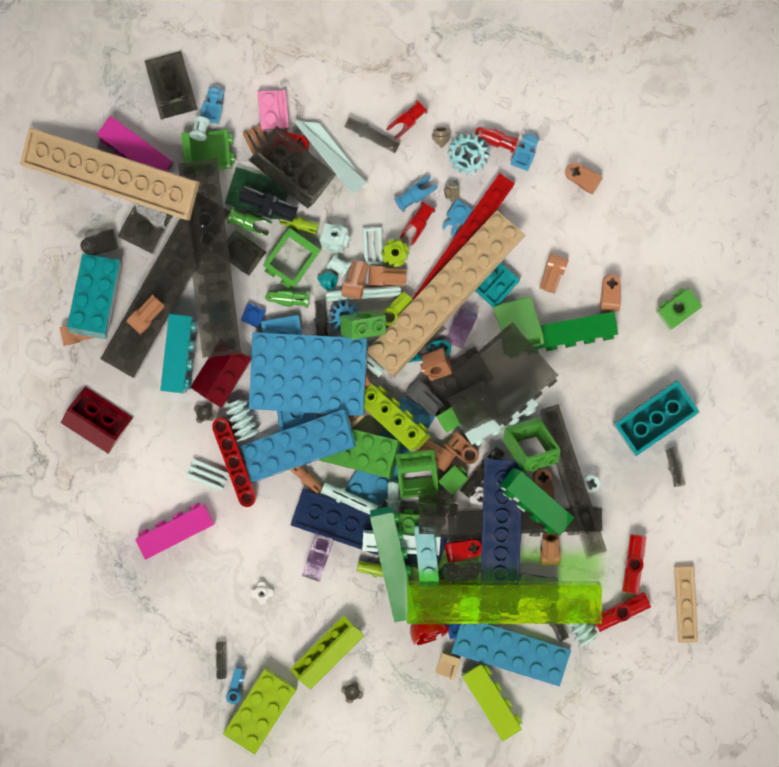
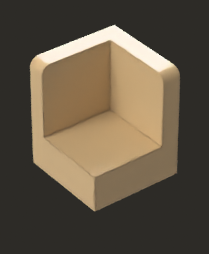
M442 651L436 673L449 677L450 680L454 681L461 657Z

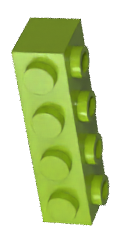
M371 384L365 390L364 409L411 452H417L431 437L426 433L428 429L419 422L417 424L414 422V416L408 410L402 411L399 408L401 404L395 398L389 399L386 396L387 391L382 386L378 385L376 387Z
M343 615L290 668V671L298 681L311 690L365 635L351 620Z
M480 662L461 674L502 742L522 730L520 726L523 723L517 713L513 715L510 710L513 707L507 697L503 699L500 694L503 690L497 681L493 683L490 678L492 673L487 665L483 666Z

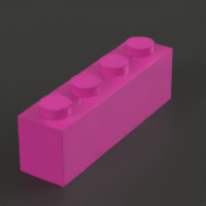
M111 116L97 133L100 137L99 142L106 147L111 145L116 148L115 153L125 158L126 156L133 161L167 172L174 164L173 161Z
M198 502L189 507V512L183 514L181 511L172 516L173 520L167 523L163 520L155 524V529L149 531L147 528L137 533L139 537L135 541L145 560L215 525L206 504L200 505Z

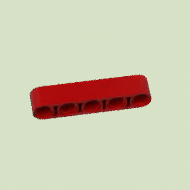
M217 418L212 423V430L238 501L243 507H251L256 502L257 497L254 487L250 482L248 471L231 424L226 418ZM218 421L226 423L225 431L217 430L216 424ZM225 439H230L233 442V447L229 450L223 447ZM231 457L239 459L238 467L234 468L229 464ZM238 475H243L246 478L245 485L237 484L236 477ZM250 493L253 497L252 502L245 503L242 499L243 494Z

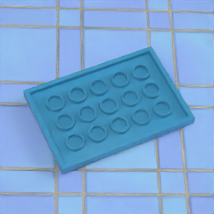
M252 332L249 409L332 414L344 409L347 411V415L364 416L368 338L352 340L347 337Z

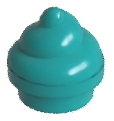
M326 271L319 275L317 280L325 290H330L336 287L338 276L332 271Z

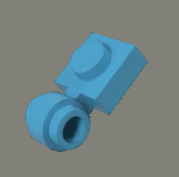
M213 86L208 88L207 98L210 99V102L203 101L200 115L215 124H219L223 105L217 104L224 97V90L221 87Z
M525 133L521 142L524 145V149L519 146L517 147L510 165L528 172L535 153L530 150L531 148L536 149L539 141L536 135Z
M236 666L234 669L230 689L226 693V700L230 704H237L241 700L242 694L238 686L239 684L243 685L246 673H242L243 667ZM234 693L237 695V698L233 699L230 695Z

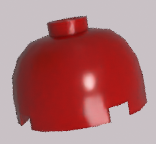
M427 611L418 613L417 618L410 625V636L413 645L416 643L417 645H424L437 640L436 637L439 634L443 637L449 632L444 618L439 614L428 613Z

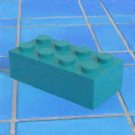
M82 254L67 323L69 333L107 339L122 268L120 260Z
M169 314L160 391L184 394L191 388V378H188L189 371L193 370L194 359L190 358L191 351H195L196 340H193V332L197 333L198 321H195V317Z
M675 380L612 425L633 455L638 456L700 412L679 381Z

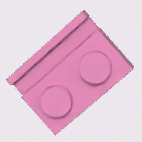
M258 91L257 99L261 131L288 129L286 91Z

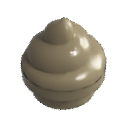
M445 127L433 129L432 140L440 148H443L449 142L451 133Z

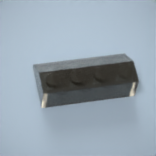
M277 125L248 159L307 209L317 201L336 176L334 172Z

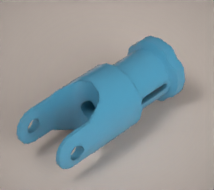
M430 176L424 177L409 187L407 192L400 197L393 198L402 212H405V209L414 202L418 203L437 189L438 186L433 185L426 190H420L421 186L430 180Z

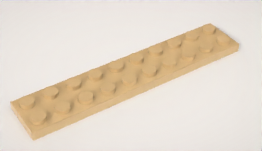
M28 128L20 162L22 166L185 220H190L200 183L35 128Z
M496 211L398 316L397 322L386 329V334L381 335L367 350V353L395 377L525 237V234L500 212Z

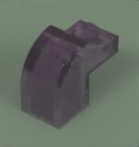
M461 306L445 341L462 349L478 314Z
M319 534L315 535L302 573L303 577L320 582L334 539Z

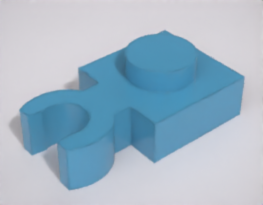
M456 200L446 215L450 218V221L445 222L442 229L445 230L446 226L450 225L453 227L451 235H454L457 231V223L463 226L473 209Z

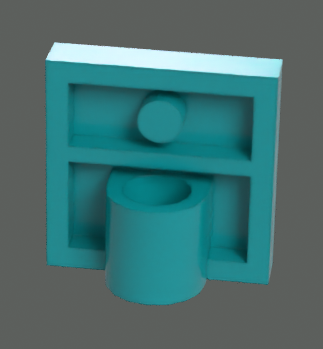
M500 263L475 292L493 308L502 302L520 280Z

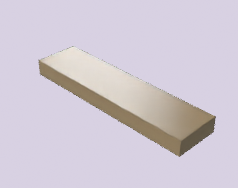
M694 565L674 566L678 642H698Z

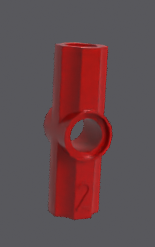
M633 534L629 536L622 592L639 594L641 574L644 567L643 559L646 536ZM633 559L639 561V566L636 569H631L629 566L630 561Z
M642 592L622 603L615 604L614 607L592 618L599 632H602L651 608V605L645 593ZM621 607H625L627 610L626 615L623 617L617 616V610Z

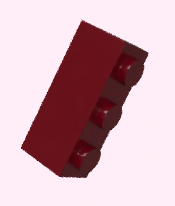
M220 339L191 385V389L218 407L223 408L252 359Z
M85 386L68 407L60 423L109 454L133 417Z

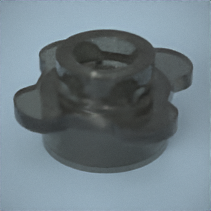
M211 403L194 407L197 423L214 420L215 416L212 414L213 406Z
M352 681L351 684L341 688L347 703H353V700L363 697V692L360 691L359 684L356 681Z

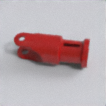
M416 100L415 104L409 110L403 111L388 125L386 130L389 131L396 124L403 123L402 130L394 137L397 140L416 124V120L423 114H427L428 111Z
M479 127L475 132L480 138L485 139L489 145L510 150L512 154L519 140V137L513 138L505 135L503 131L498 129Z
M423 201L420 203L421 207L416 215L411 217L400 236V239H402L411 227H415L416 235L411 242V246L415 244L427 226V220L431 214L436 211Z

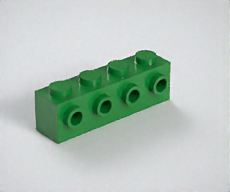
M513 468L499 486L504 490V496L518 502L516 506L524 512L528 511L531 514L529 517L538 524L542 523L544 525L543 529L550 535L554 533L561 536L574 519L570 513L520 470Z

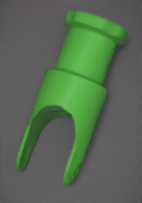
M233 207L227 221L228 224L234 223L242 226V229L264 236L269 234L257 230L254 227V222L264 221L270 224L273 222L251 213L245 214L236 211Z
M283 289L269 291L265 296L267 301L276 302L282 306L292 307L293 305L305 306V308L309 307L310 291L304 293Z

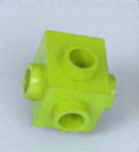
M396 238L385 242L386 246L383 247L384 251L381 252L384 263L388 262L389 266L394 265V267L405 264L404 260H407V254H410L406 243L402 244L401 240L397 241ZM393 249H397L399 251L398 256L392 255L391 252Z

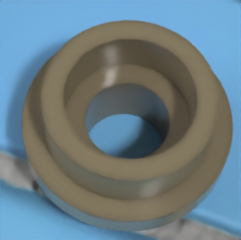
M447 183L446 188H444V195L451 202L459 198V190L455 183Z

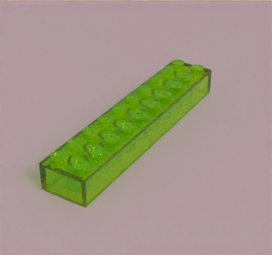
M406 581L407 624H601L602 585L599 581Z

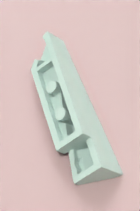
M298 120L294 122L352 195L367 184L354 171L355 167L320 123Z

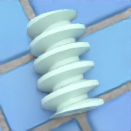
M242 399L224 406L230 407L226 414L233 415L229 422H236L232 429H238L234 434L235 436H241L238 441L252 437L259 432L258 429H252L256 422H250L254 416L247 415L251 409L244 408L248 401H243Z
M582 604L573 605L560 613H566L563 621H570L567 624V628H574L570 633H577L574 641L581 640L578 648L592 642L598 634L597 631H591L594 625L588 624L590 618L584 617L586 611H580L583 607Z

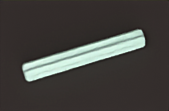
M401 286L364 288L361 299L399 296L402 293ZM342 290L326 292V300L328 302L354 299L341 296Z

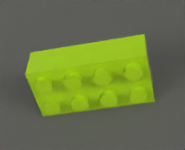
M265 666L225 728L223 735L255 755L297 691V686Z

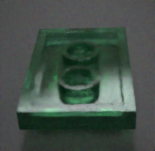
M236 167L225 204L280 221L279 217L262 213L256 208L241 203L238 200L243 187L246 186L261 193L266 192L286 202L291 184Z

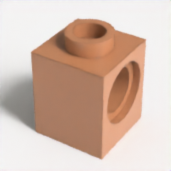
M443 348L422 355L423 364H420L421 370L424 375L427 374L430 381L452 374L450 359Z

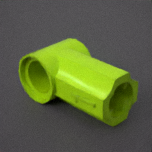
M403 291L381 314L392 313L395 316V320H398V316L413 300ZM386 322V326L389 327L390 325H393V322Z

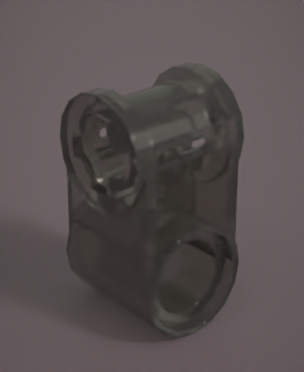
M110 229L84 238L81 241L80 247L85 254L94 256L118 249L119 245L114 229ZM88 242L95 244L92 247V251L85 249L88 246Z

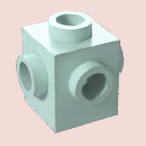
M325 223L320 238L321 247L331 253H344L345 248L349 247L351 241L347 228L340 224L330 225Z

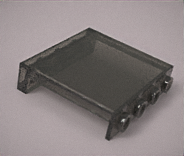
M513 322L454 372V375L499 426L502 424L504 426L508 425L513 420L512 415L517 411L519 414L528 407L527 402L531 399L534 401L543 394L542 389L546 386L550 388L558 381L556 379L558 373L554 371Z

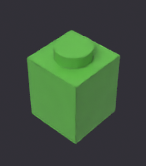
M453 465L438 482L453 495L468 480L465 476L467 471L460 465L458 467Z

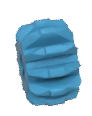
M346 300L345 307H343L341 301H338L339 309L334 305L332 306L336 313L329 312V315L335 316V319H331L329 322H338L334 326L335 330L340 326L341 312L346 313L348 311L350 314L361 312L360 309L353 311L356 306L355 303L350 308L348 307L349 300Z

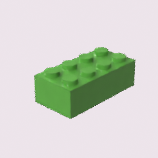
M352 429L357 447L318 460L393 479L397 465L396 454L400 453L402 443L398 440Z

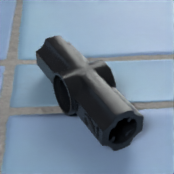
M246 186L243 187L238 200L241 203L256 208L262 213L270 216L274 215L292 223L298 210L297 206L284 202L274 195L266 192L261 193Z

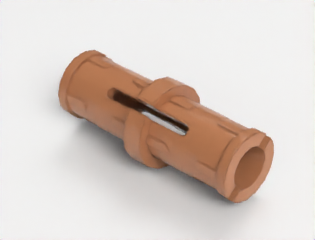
M303 466L290 470L301 480L302 484L305 483L316 494L323 488L324 484L318 481L312 475V472H308Z

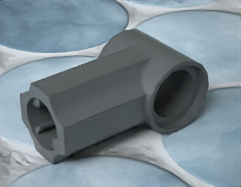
M418 379L406 394L417 404H420L430 415L435 417L445 405Z

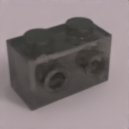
M235 230L218 254L241 272L250 276L267 252Z

